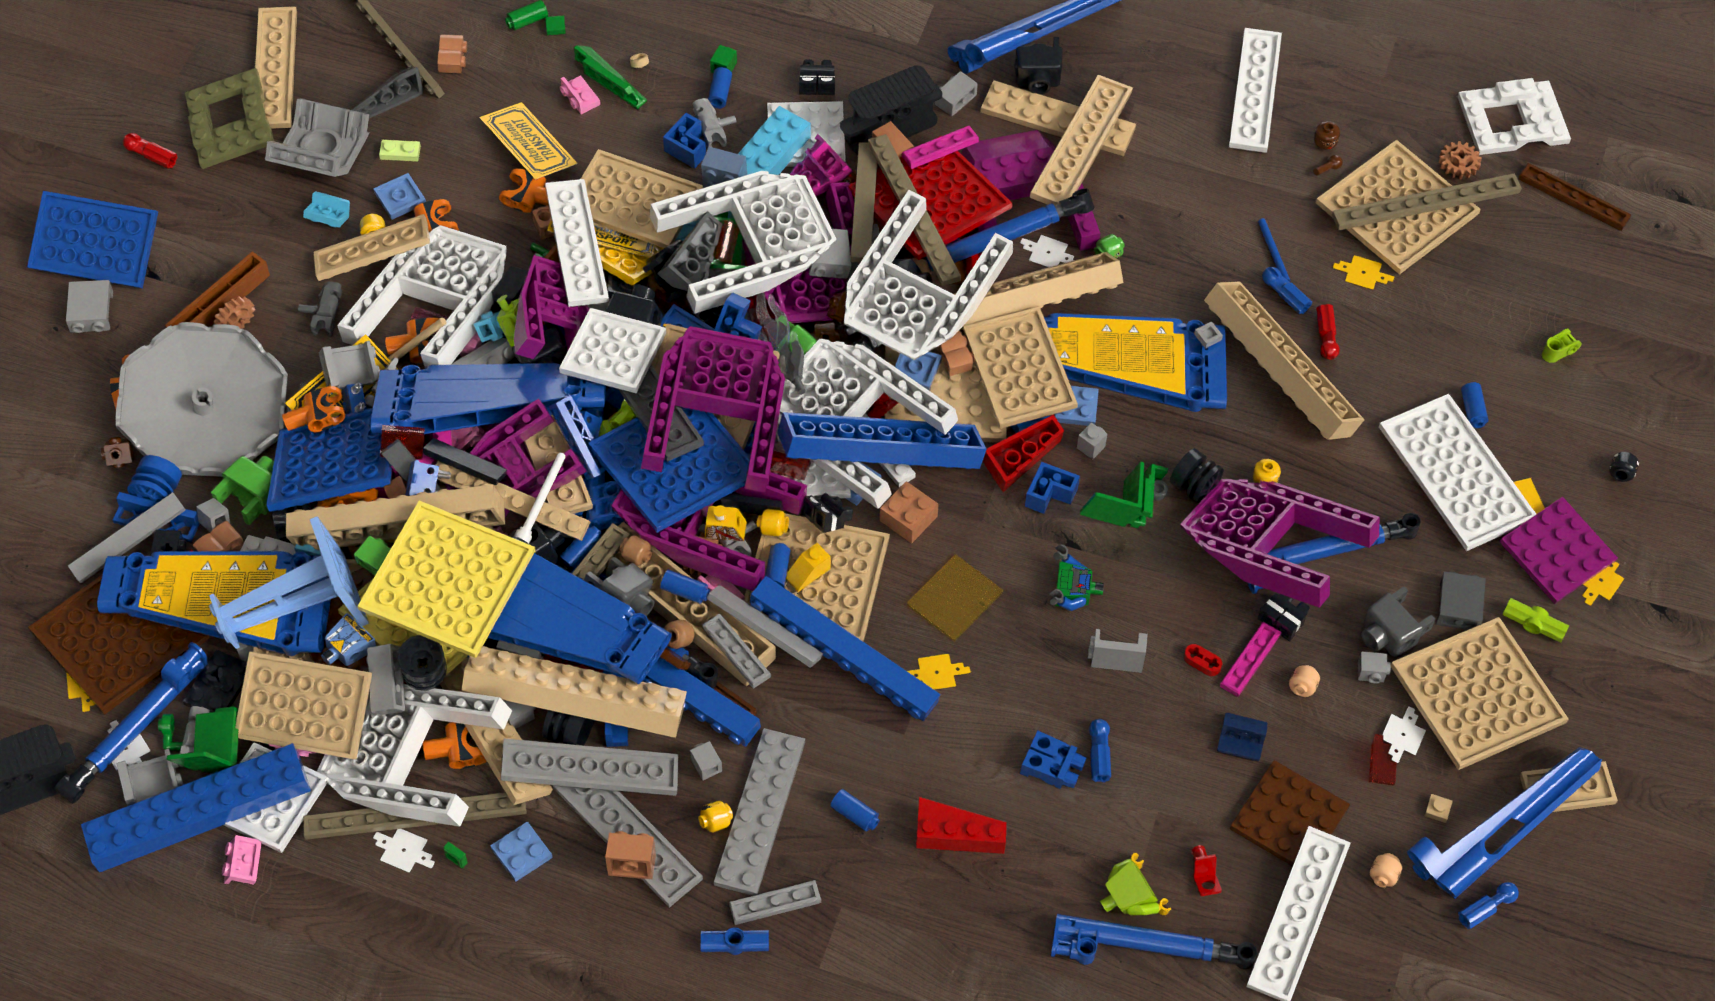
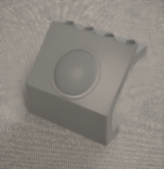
M301 98L297 99L293 126L283 143L267 141L265 160L334 177L348 174L370 133L367 132L369 114Z

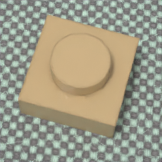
M1431 794L1425 817L1446 823L1452 800Z

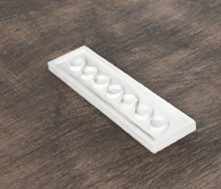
M1245 28L1229 142L1230 148L1267 153L1282 33Z
M585 180L545 183L568 307L608 303L609 296Z
M1308 827L1246 987L1280 1001H1291L1350 842L1313 827Z

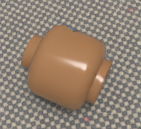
M636 535L626 537L619 548L622 559L631 564L634 563L636 566L648 563L652 556L650 543Z
M686 620L672 621L664 627L665 630L672 633L671 640L667 646L673 649L686 647L694 639L693 626Z

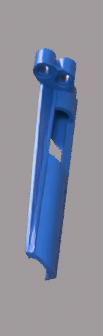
M1068 0L974 40L965 39L948 47V55L953 62L959 61L961 71L968 74L983 67V64L1015 50L1019 46L1028 44L1121 0ZM1034 26L1040 29L1034 33L1025 32V30Z
M1578 747L1538 781L1442 853L1427 837L1421 838L1407 851L1409 858L1415 863L1413 865L1415 873L1425 881L1431 877L1438 886L1456 899L1600 770L1602 759L1598 758L1592 751ZM1513 818L1525 824L1494 853L1489 854L1486 851L1485 841L1508 820Z

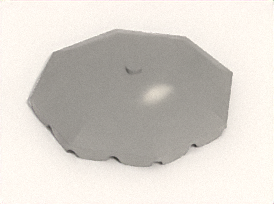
M182 322L178 325L168 326L158 333L148 346L144 345L135 350L122 364L119 379V397L116 407V428L143 456L154 455L167 459L180 469L182 475L222 477V473L239 457L244 456L252 461L278 441L279 431L284 429L282 414H285L288 374L273 355L265 352L262 345L250 332L240 329L238 326L216 324L212 327H206L204 324Z

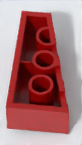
M1053 414L987 448L983 463L1002 492H1005L1061 442L1064 429Z
M919 797L916 848L1004 854L1007 822Z

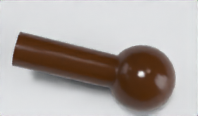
M1332 155L1327 163L1315 168L1313 172L1318 176L1330 169H1339L1342 167L1343 160L1338 155Z

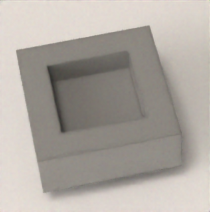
M1212 321L1195 329L1194 333L1205 348L1221 341L1223 335Z

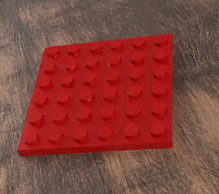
M959 151L913 169L908 166L902 157L899 158L917 193L926 198V210L945 245L1012 208V202ZM880 168L877 170L874 217L885 226L899 203ZM856 182L848 185V188L850 189L854 197L856 191ZM912 231L903 246L917 260H920L926 254L914 231Z

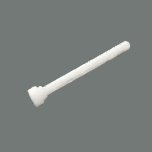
M558 453L523 527L516 530L513 536L514 539L526 544L530 543L532 539V526L564 462V453Z

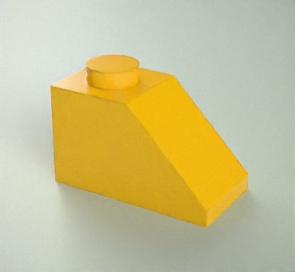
M818 543L814 544L798 557L787 572L786 580L797 592L801 591L830 570L831 556Z

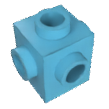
M492 311L486 312L481 315L482 319L474 323L481 342L490 339L496 341L503 337V331L497 321L499 312L494 314Z

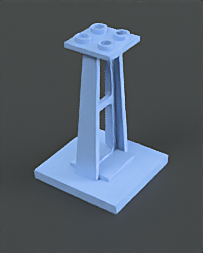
M318 516L310 519L320 548L321 556L224 606L214 594L209 595L212 602L209 605L210 610L218 620V622H215L217 631L220 635L223 634L226 642L231 643L236 649L240 647L236 632L338 596L361 626L369 624L366 613L358 610V604L361 599L346 557ZM329 576V578L282 598V595ZM270 600H275L274 602H271L267 605H264L239 617L233 618V616L243 613L249 609H252Z

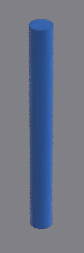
M1262 218L1258 220V224L1277 269L1280 270L1281 275L1290 282L1266 220Z

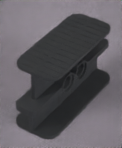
M914 65L850 92L848 101L853 107V116L840 122V129L843 131L848 145L857 155L859 142L868 143V139L872 138V131L890 121L906 138L911 137L937 124L938 117L933 111V102L942 98V91L923 67Z
M39 725L0 740V815L59 794L55 790V786L64 776L68 775L65 765L75 761V754L70 743L59 744L56 733L50 725Z

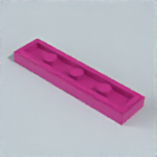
M966 126L902 152V158L913 169L978 143L979 137L970 126Z
M1262 622L1220 683V687L1239 697L1280 637L1281 631Z

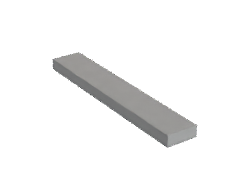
M172 492L69 564L68 567L77 580L83 583L104 568L107 556L123 555L186 509Z
M718 585L709 592L707 596L709 601L811 668L822 658V652L721 585Z

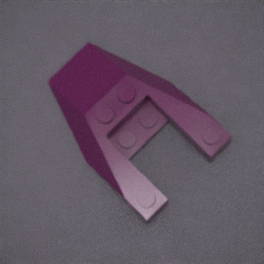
M536 255L531 259L519 297L514 332L515 354L534 359L543 348L545 339L542 320L564 327L568 352L590 309L588 305L568 307L561 266L558 262Z
M538 398L485 433L470 454L507 469L506 476L499 483L537 498L555 459L536 471L519 444L553 423L554 419ZM572 449L564 453V462L549 492L570 483L587 471ZM446 483L444 484L445 487L447 488V490H455V489H457V488H455V487H453V486H450V485H448V484H446Z

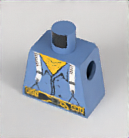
M347 613L326 635L325 642L328 650L321 657L328 665L339 659L345 666H349L368 655L367 648L376 646L375 638Z

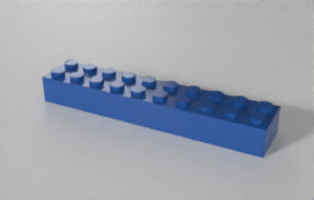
M783 412L777 431L786 457L793 459L806 458L812 460L823 459L831 461L888 463L892 465L907 464L910 466L924 465L928 467L980 469L987 450L976 426L972 424H955L944 435L926 421Z
M292 743L81 824L91 862L100 873L225 825L229 821L238 820L246 815H251L262 809L264 810L311 791L300 755Z

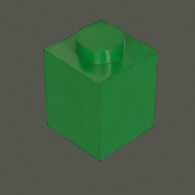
M719 45L710 60L711 73H714V70L719 67L727 68L732 72L737 64V50Z

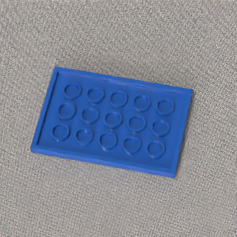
M43 191L27 268L91 280H109L113 284L143 289L158 211Z

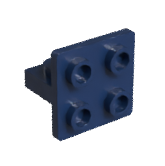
M1225 713L1217 751L1259 761L1267 733V722Z

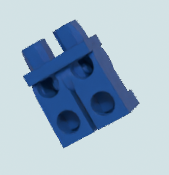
M1037 731L1022 763L1020 774L1026 777L1031 775L1039 778L1048 784L1055 785L1059 789H1061L1062 785L1074 788L1079 775L1070 772L1069 769L1073 767L1082 771L1086 757L1076 753L1077 747L1070 746Z

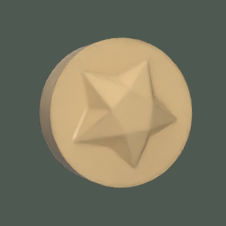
M645 53L635 54L630 58L631 67L642 68L649 63L648 55Z

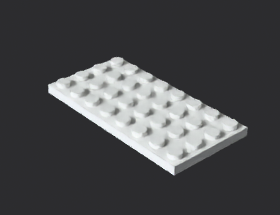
M1449 394L1380 423L1379 428L1466 551L1515 530L1536 515L1535 511Z

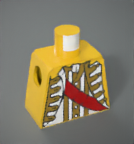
M722 505L709 506L705 525V538L744 541L747 521L737 508L724 507Z

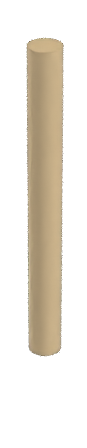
M444 318L437 320L390 355L388 359L391 361L392 358L396 357L399 360L446 325V320Z

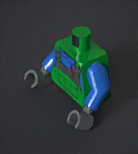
M1061 544L1055 547L1058 551L1053 554V557L1056 560L1062 558V562L1060 561L1057 588L1049 593L1050 596H1053L1050 604L1073 611L1089 605L1090 594L1103 595L1104 583L1092 582V570L1068 554V549L1065 545Z

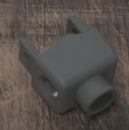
M613 557L605 573L608 578L604 581L591 571L586 573L584 581L591 585L593 582L594 586L629 605L635 613H642L647 616L652 610L655 601L648 594L653 580L634 563L626 566L616 557Z
M1404 586L1392 595L1386 593L1368 608L1363 623L1366 629L1361 632V636L1366 646L1374 652L1384 647L1391 656L1397 657L1417 645L1420 637L1433 627L1435 618L1432 615L1418 623L1401 605L1408 593Z

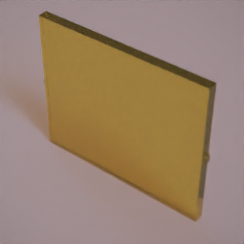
M955 554L907 602V605L955 642L1004 590Z

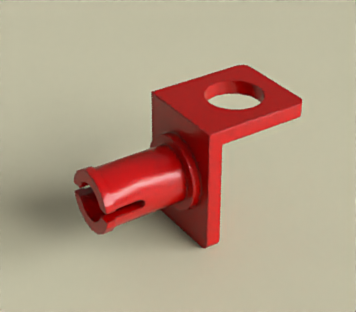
M1202 845L1195 846L1192 849V855L1194 856L1193 878L1200 896L1221 893L1222 889L1216 876L1217 857L1215 854L1207 855L1206 849ZM1204 882H1212L1215 886L1212 889H1205L1202 887V884Z

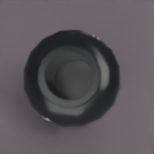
M1629 452L1615 454L1609 470L1611 476L1621 482L1632 480L1636 476L1639 467L1638 458Z

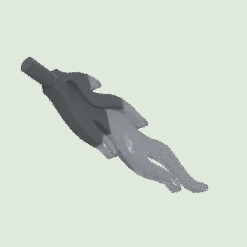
M764 292L756 294V315L760 323L766 328L769 342H771L774 351H778L780 354L778 359L780 371L784 374L785 379H788L795 385L798 394L802 395L806 392L801 381L803 379L804 351L799 343L797 333L794 331L790 333L788 318L775 304L773 295L770 294L768 296V304L776 317L775 321L767 312ZM760 332V340L768 342L767 337Z

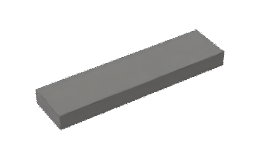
M720 613L702 624L705 632L753 689L771 677V673Z
M813 880L731 901L729 906L734 924L738 925L821 903V897L816 881Z

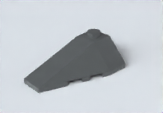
M409 67L393 74L352 110L369 114L370 119L422 95L423 90L419 69L417 67Z
M707 211L658 272V275L672 287L688 291L689 284L708 279L710 264L714 258V249L718 244L723 224Z

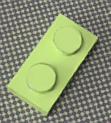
M382 140L379 153L380 160L418 161L421 145L418 141Z

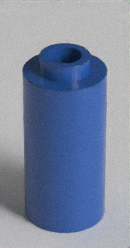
M716 68L713 73L708 100L714 108L721 109L726 106L732 79V72L727 68Z
M1467 383L1461 388L1466 416L1474 428H1481L1488 422L1482 388L1479 383Z
M595 526L588 527L583 540L575 539L559 556L560 560L571 570H574L599 541L602 535L601 531Z
M776 543L770 547L765 576L784 588L791 550L783 543Z
M669 569L665 572L660 586L664 591L699 604L707 601V596L710 592L708 584Z
M841 789L831 802V808L866 832L870 829L874 830L880 821L878 819L879 813L844 789Z

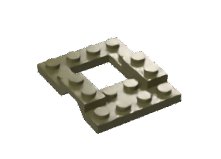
M256 68L185 92L193 145L197 150L199 164L202 169L267 147V141H274L272 130L265 114L263 105L265 98L259 72ZM242 93L246 118L213 129L208 105Z

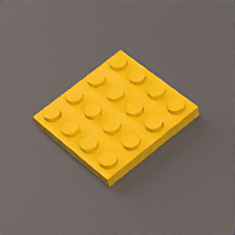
M598 244L603 269L624 280L625 283L633 286L652 274L651 270L645 273L642 269L647 265L646 261L649 257ZM656 245L654 255L664 248Z

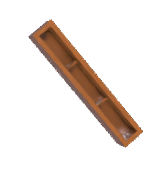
M252 251L165 325V328L182 322L201 323L206 327L212 326L214 324L213 321L216 319L215 315L219 314L220 308L225 307V303L231 301V299L236 300L238 296L241 298L246 297L270 276L266 261Z

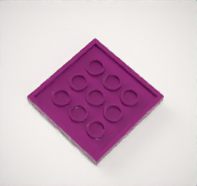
M1564 497L1552 503L1500 540L1503 547L1554 604L1618 559Z

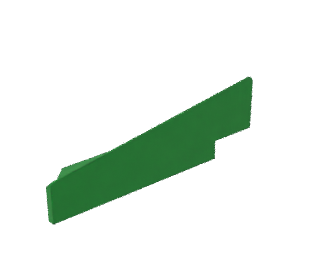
M580 45L574 47L575 60L583 64L584 74L637 110L647 102V99L591 47Z

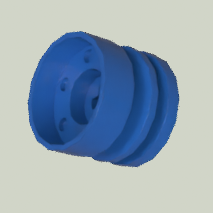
M145 455L141 458L136 468V474L132 476L127 491L130 495L160 502L177 488L182 472L174 463L167 459L154 455Z

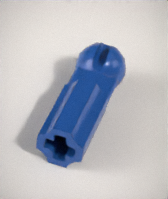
M1268 267L1263 271L1262 278L1264 283L1277 291L1279 296L1298 314H1304L1309 309L1312 301L1293 283H1290L1281 275L1279 269Z
M1095 719L1089 726L1092 740V749L1090 750L1092 780L1095 782H1107L1111 778L1110 747L1108 746L1110 727L1103 719Z
M1511 882L1501 883L1494 896L1489 897L1485 895L1458 912L1461 924L1467 929H1471L1496 913L1497 905L1502 902L1507 904L1515 902L1519 895L1517 886Z

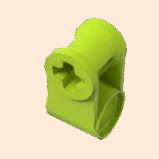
M1564 329L1547 340L1542 351V357L1549 363L1557 362L1567 355L1575 353L1582 343L1571 335L1569 329Z

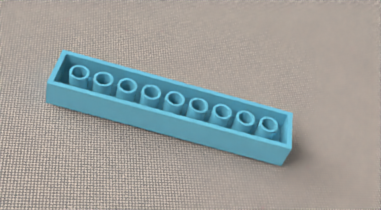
M778 106L738 153L739 155L746 156L747 175L759 171L769 172L768 174L779 175L793 159L794 154L809 140L811 136V123ZM728 211V218H734L731 211ZM700 220L684 224L676 240L683 241Z

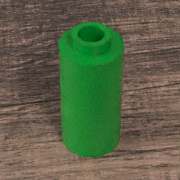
M538 0L507 13L505 22L509 29L512 28L515 31L548 17V11L544 2Z

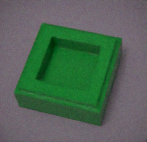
M564 16L546 17L547 35L566 34Z
M448 841L444 846L446 858L460 868H464L468 863L466 854Z

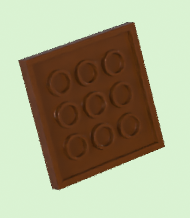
M1274 760L1231 824L1230 830L1293 866L1308 827L1310 826L1332 835L1349 809L1350 804Z

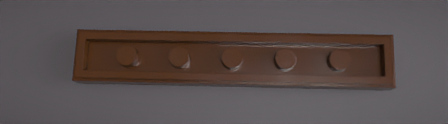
M1530 163L1525 166L1519 175V180L1620 231L1623 230L1631 217V214Z

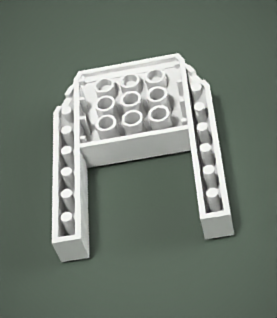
M759 171L651 204L650 219L657 233L698 221L707 211L713 216L731 211L756 263L689 284L687 299L694 314L724 305L726 299L732 293L747 298L771 290L808 269L836 242V237L806 176H791L786 173L774 175L768 174L769 172Z
M908 190L847 282L844 324L916 360L951 339L972 317L1012 255L1013 241L995 233L956 295L892 263L926 211V198Z
M441 225L436 227L429 233V244L395 255L337 325L342 341L353 345L365 334L369 336L402 294L454 310L446 320V325L438 330L420 353L425 368L429 365H451L477 332L474 323L482 319L481 315L489 312L493 304L492 291L502 279L504 273L506 246Z
M819 339L804 355L803 379L801 381L806 392L799 395L795 385L788 379H785L778 424H780L783 412L862 417L883 393H886L944 435L956 424L958 417L955 408L864 345L856 344L853 346L846 345L844 342H830L829 340ZM812 460L816 465L877 509L891 495L888 483L859 462Z
M404 684L405 711L380 715L371 712L369 693L357 759L325 754L317 772L327 776L328 779L326 781L346 800L388 815L460 827L469 807L456 794L403 786L433 720L504 730L512 710L500 697L436 688L420 691Z

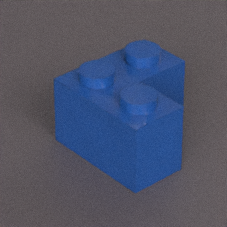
M685 113L663 136L664 152L694 169L706 155L705 142L699 139L702 136L701 121Z
M732 293L724 303L714 331L758 340L762 326L745 319L751 301Z
M1041 462L1026 494L1025 507L1044 514L1051 498L1071 505L1078 490L1080 476Z

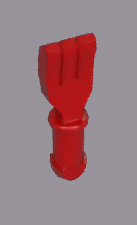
M892 398L886 401L885 405H879L871 410L868 417L881 418L899 403Z

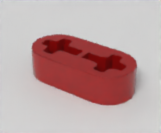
M1191 644L1186 647L1184 660L1187 664L1208 676H1216L1220 673L1222 668L1220 657L1197 644ZM1196 652L1197 656H1194V658H1192L1190 654ZM1209 664H1216V666H1213L1212 668L1209 667Z

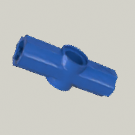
M734 927L727 931H701V952H728L732 955H738L742 952L769 951V930L742 931ZM735 938L740 940V942L737 944H732L729 942L730 940Z

